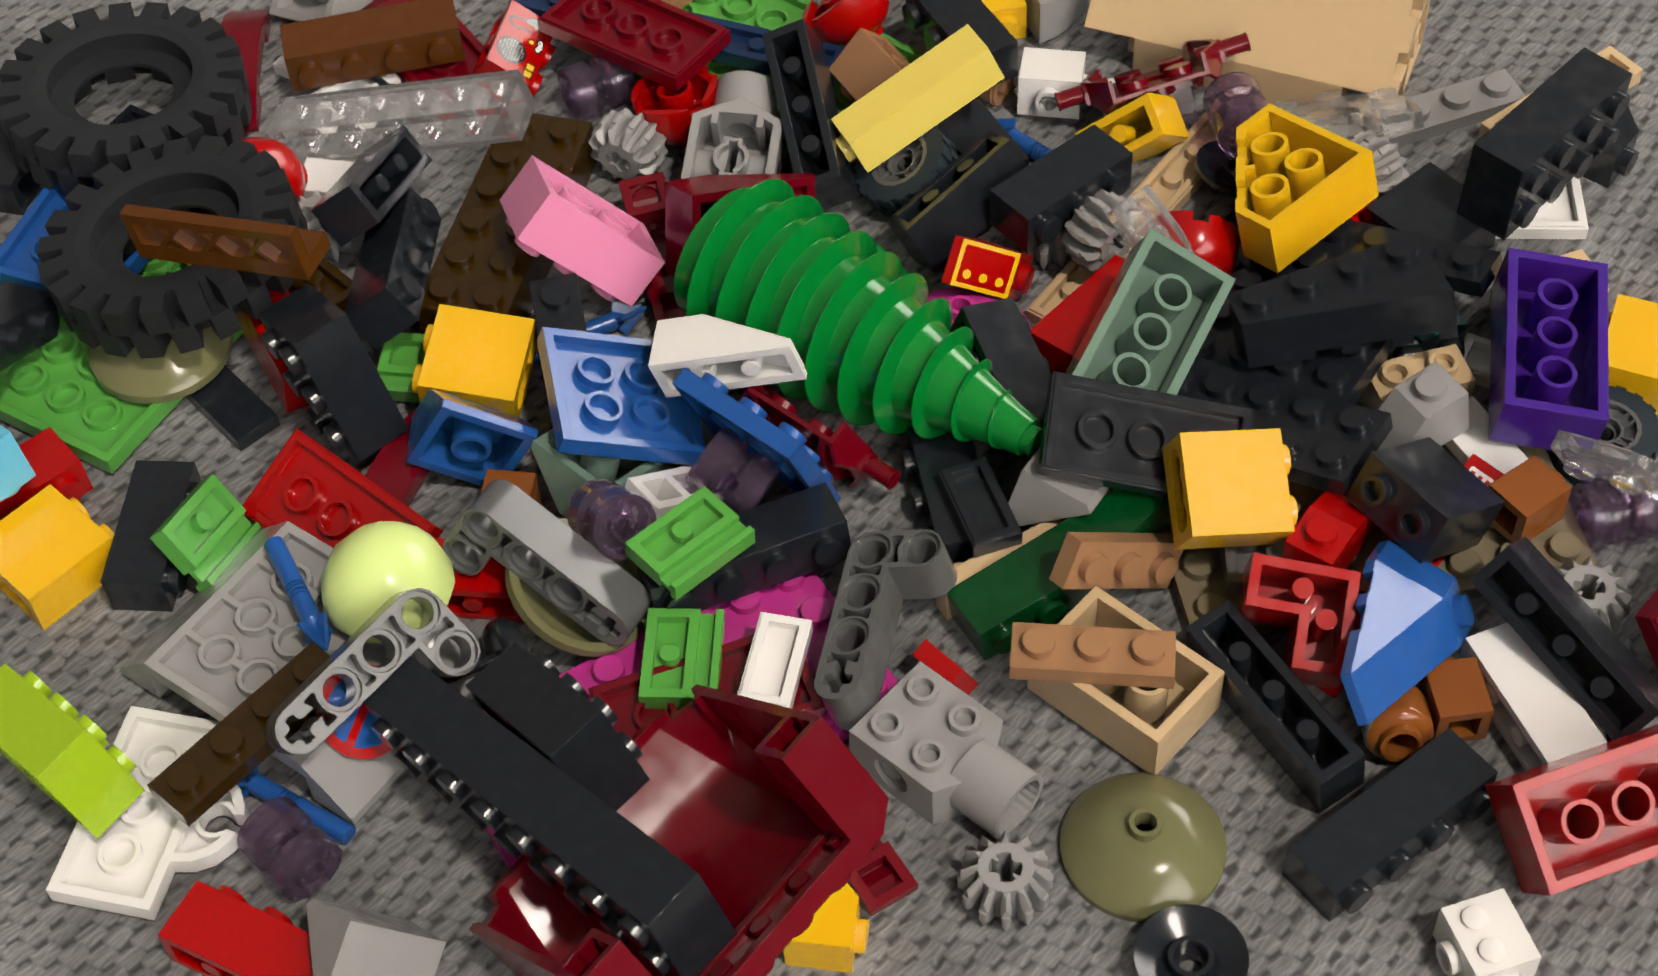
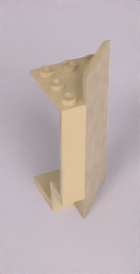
M1091 0L1084 27L1129 37L1128 52L1133 53L1132 70L1140 69V72L1144 73L1157 70V63L1170 57L1182 55L1184 61L1190 59L1186 41L1219 39L1221 41L1246 32L1251 51L1227 57L1226 62L1222 63L1219 78L1215 80L1209 76L1204 77L1203 87L1338 118L1348 89L1397 101L1402 99L1423 42L1430 0Z

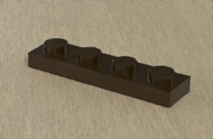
M314 642L310 643L147 785L152 796L188 827L192 825L275 751L266 740L265 726L267 719L330 655ZM313 709L302 719H287L285 721L290 728L285 736L287 740L310 717H314Z

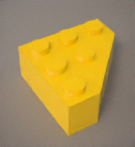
M1270 103L1236 127L1237 199H1235V213L1243 255L1276 273L1282 271L1379 196L1373 151Z

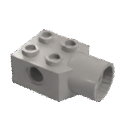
M732 71L719 78L714 105L692 114L681 179L703 175L783 174L787 152L782 120L776 117L778 102L773 81L770 78L751 71Z
M921 661L849 730L850 752L874 781L932 825L965 815L999 840L1004 831L1010 835L1025 820L1035 806L1043 788L1044 779L1040 774L1003 749V720Z

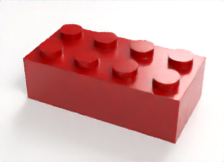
M1658 725L1485 785L1522 893L1553 895L1658 857Z

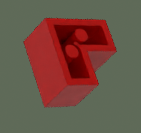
M1253 552L1244 567L1238 610L1248 621L1289 628L1285 664L1303 684L1335 690L1342 682L1340 674L1349 633L1353 631L1361 572Z

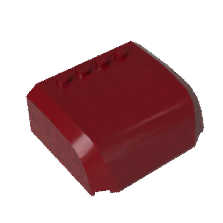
M697 684L691 688L692 693L695 695L691 699L692 701L672 715L665 709H662L651 717L631 738L643 753V756L637 761L650 780L621 806L617 812L695 870L737 932L697 976H766L772 970L778 955L794 937L801 935L808 929L818 909L833 893L839 891L848 883L852 870L883 836L889 797L821 716ZM524 854L497 881L488 898L495 906L485 923H473L469 929L517 976H660L641 959L637 953L641 948L632 940L625 946L619 939L611 936L600 924V921L603 919L602 916L593 911L587 917L573 906L563 894L566 887L557 881L551 888L537 877L527 865L531 859ZM669 971L665 976H676V975H674L671 971Z

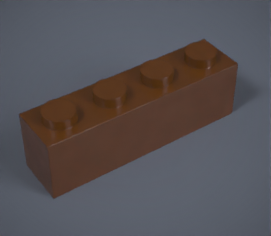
M415 0L280 25L284 60L293 92L465 60L453 0Z

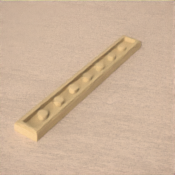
M1223 91L1188 130L1190 138L1173 146L1126 198L1139 211L1138 217L1143 221L1141 228L1136 232L1139 238L1136 242L1132 243L1129 251L1146 234L1147 227L1149 228V223L1153 216L1167 211L1180 210L1205 182L1195 167V159L1199 149L1203 145L1215 140H1236V127L1261 110L1262 107L1227 91ZM1124 254L1122 258L1126 260L1128 254ZM1071 259L1026 309L1025 316L1028 321L1036 325L1097 270L1090 271L1086 267L1082 268Z

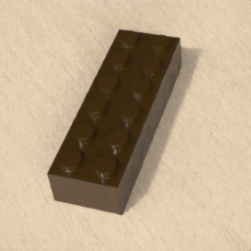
M510 109L506 110L429 273L418 321L421 334H425L428 324H434L439 304L525 318L530 317L533 304L529 281L547 278L554 261L543 254L533 257L515 243L516 236L512 228L506 223L507 216L500 199L531 156L536 157L586 188L597 163V160L590 156L593 149L588 143L593 132L592 122Z

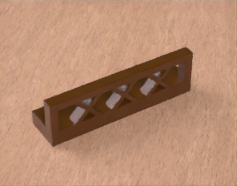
M126 204L119 213L139 256L143 258L309 280L331 247L324 231L300 229L292 225Z

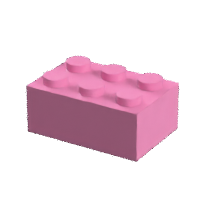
M534 156L530 157L500 199L507 216L506 223L512 228L516 236L515 243L523 251L533 257L543 254L553 260V265L564 275L576 273L577 278L580 276L592 283L591 287L593 290L610 302H614L617 298L632 307L665 263L644 223Z

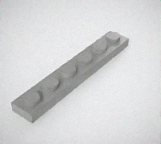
M1502 69L1317 126L1345 139L1359 131H1366L1370 128L1376 133L1385 131L1388 135L1389 143H1398V147L1483 122L1526 95L1506 69Z

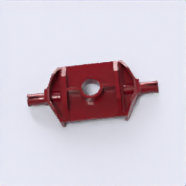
M1244 32L1221 41L1219 39L1186 41L1190 59L1184 61L1182 55L1170 57L1157 63V70L1141 74L1140 69L1126 71L1114 76L1115 83H1112L1111 80L1108 81L1107 77L1103 78L1101 70L1098 69L1086 77L1083 82L1079 83V86L1058 93L1055 92L1054 96L1058 109L1062 111L1063 109L1085 103L1087 106L1093 105L1105 114H1109L1115 106L1119 109L1146 93L1168 96L1176 92V90L1188 86H1204V77L1209 76L1215 80L1219 78L1222 63L1226 62L1227 57L1251 51L1248 36Z
M766 385L734 389L741 396L738 400L739 402L743 397L755 402L768 414L766 420L778 427L783 421L804 435L807 439L804 445L820 457L821 460L818 464L829 471L835 481L849 479L851 482L848 487L853 488L861 478L867 480L870 477L888 490L893 489L898 483L901 476L900 471L881 461L878 455L843 421L833 432L825 424L813 417L807 423L796 416V408L783 397L768 389Z

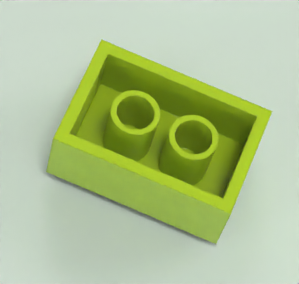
M4 663L0 667V753L98 839L145 791L130 775L137 766L115 745L106 750L105 748L109 743L105 739L108 736L85 714L78 718L80 713L58 692H55L48 698L53 691L32 671L29 670L26 674L20 676Z

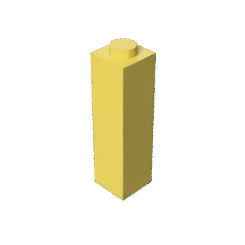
M966 24L831 118L841 134L836 138V143L849 163L857 158L868 173L1005 77L989 48L970 25Z

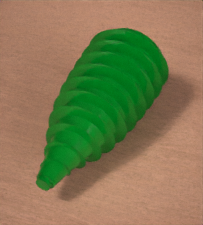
M777 178L767 179L753 187L739 188L726 194L702 216L694 227L683 247L674 277L676 303L687 316L705 314L790 338L805 365L807 379L768 385H778L781 391L792 399H809L814 408L823 413L835 414L841 412L843 417L852 424L860 426L876 423L879 429L886 434L905 433L908 431V427L913 426L918 436L924 439L936 438L946 432H950L958 441L968 442L977 440L990 444L995 449H1004L1018 456L1023 454L1032 456L1040 448L1043 431L1041 422L1012 396L1011 389L1006 391L991 375V360L985 359L979 362L972 355L974 343L972 330L969 327H961L952 333L950 332L952 323L950 302L945 298H936L928 302V286L924 277L918 273H909L903 276V268L899 256L889 251L877 253L874 239L866 232H850L849 224L842 215L824 213L818 200L808 195L795 196L792 187L786 181Z

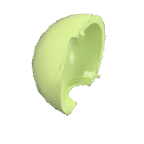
M378 521L366 524L350 533L335 545L320 577L323 611L327 612L328 619L336 629L350 636L390 597L399 592L416 588L427 589L437 595L447 606L455 585L452 561L432 535L417 526L397 521ZM409 599L403 605L402 617L404 622L414 629L418 628L422 623L424 617L423 609L415 600ZM374 637L366 640V643L382 644L380 640Z

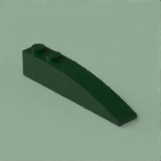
M1114 490L1101 499L1091 514L1067 518L954 586L947 593L952 618L984 660L997 654L1010 652L1013 622L1056 624L1092 590L1062 589L1049 579L1067 532L1162 533L1171 523L1169 500L1130 491Z

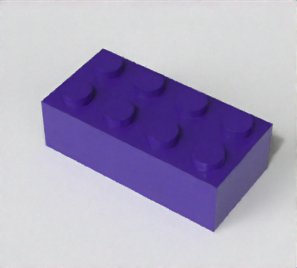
M1508 248L1493 283L1488 440L1590 457L1609 421L1608 264Z

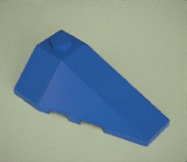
M1390 540L1379 542L1365 562L1363 575L1367 582L1371 581L1369 592L1358 595L1356 608L1359 614H1361L1360 629L1350 631L1340 674L1358 726L1371 723L1460 648L1474 624V610L1471 600L1466 594H1461L1456 578L1429 562L1420 564L1402 547Z

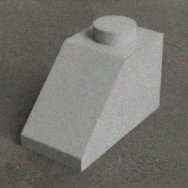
M1437 361L1396 385L1378 409L1391 413L1393 428L1377 451L1428 437L1432 438L1440 446L1446 444L1469 429V393Z

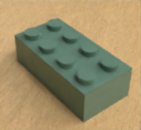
M1150 228L1129 252L1065 374L1177 395L1236 279Z

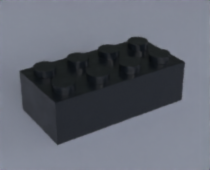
M1585 47L1581 49L1474 143L1457 213L1502 240L1509 237L1518 227L1526 228L1533 221L1542 205L1546 202L1550 204L1555 202L1564 190L1565 185L1573 177L1576 179L1581 178L1588 170L1592 160L1599 153L1605 155L1612 149L1620 134V130L1616 128L1618 119L1626 110L1631 96L1627 94V90L1633 73Z

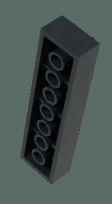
M413 657L407 658L363 702L376 719L370 726L371 729L391 749L394 750L396 747L399 749L393 757L406 772L415 779L421 774L426 775L429 779L425 783L443 802L449 805L455 799L462 804L458 808L459 811L474 827L481 832L487 826L496 831L492 837L510 856L517 859L521 854H524L531 859L527 865L546 885L552 888L558 881L566 887L563 891L564 896L581 913L588 917L595 911L602 916L603 919L600 921L602 927L611 936L619 939L625 946L632 940L641 948L637 952L638 955L658 975L665 976L671 971L676 976H697L737 933L695 870Z

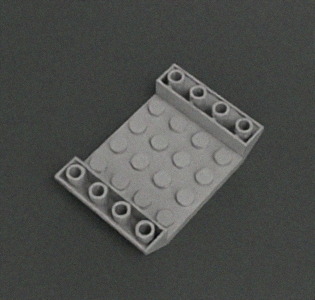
M289 521L262 528L247 543L212 586L202 592L198 591L120 667L122 674L159 698L168 689H171L218 721L223 720L309 645L303 642L305 633L297 626L300 620L264 548L265 542L276 536L284 539L320 613L323 612L320 577L333 548ZM327 617L328 626L332 627L333 630L328 651L325 652L331 656L350 635L336 629ZM445 639L440 646V658L445 665L452 668L460 659V648L452 639ZM364 643L362 650L364 659L369 664L379 666L385 658L384 645L380 643ZM480 672L448 685L470 700L472 695L465 685ZM299 729L288 740H303L304 736ZM324 741L316 749L306 754L287 755L276 750L271 754L305 777L314 800L352 825L358 822L404 771L393 757L399 751L397 747L381 757L367 760L343 757L328 747Z

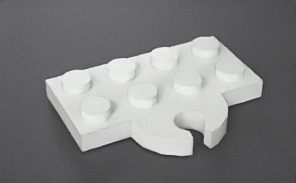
M136 706L130 707L113 745L120 749L137 766L130 775L145 791L98 839L79 822L76 823L46 888L52 901L155 921L175 872H199L214 867L238 849L241 842L236 832L228 829L216 833L205 831L206 825L218 816H228L238 825H249L250 815L247 804L238 785L233 787L189 827L157 801L147 786L220 721Z

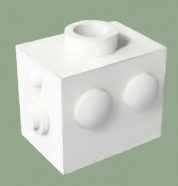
M1024 47L1021 67L1018 69V76L1014 77V86H1016L1014 92L1018 95L1017 114L1079 119L1081 104L1059 111L1054 93L1079 86V83L1083 82L1087 77V74H1085L1086 52Z
M1504 888L1440 908L1433 936L1437 942L1436 955L1438 962L1447 976L1535 975L1542 957Z

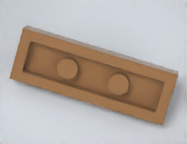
M1067 532L1049 579L1062 589H1093L1095 586L1100 589L1168 588L1171 579L1178 570L1179 559L1184 549L1175 550L1173 533Z
M1013 622L1009 679L1174 689L1176 631Z

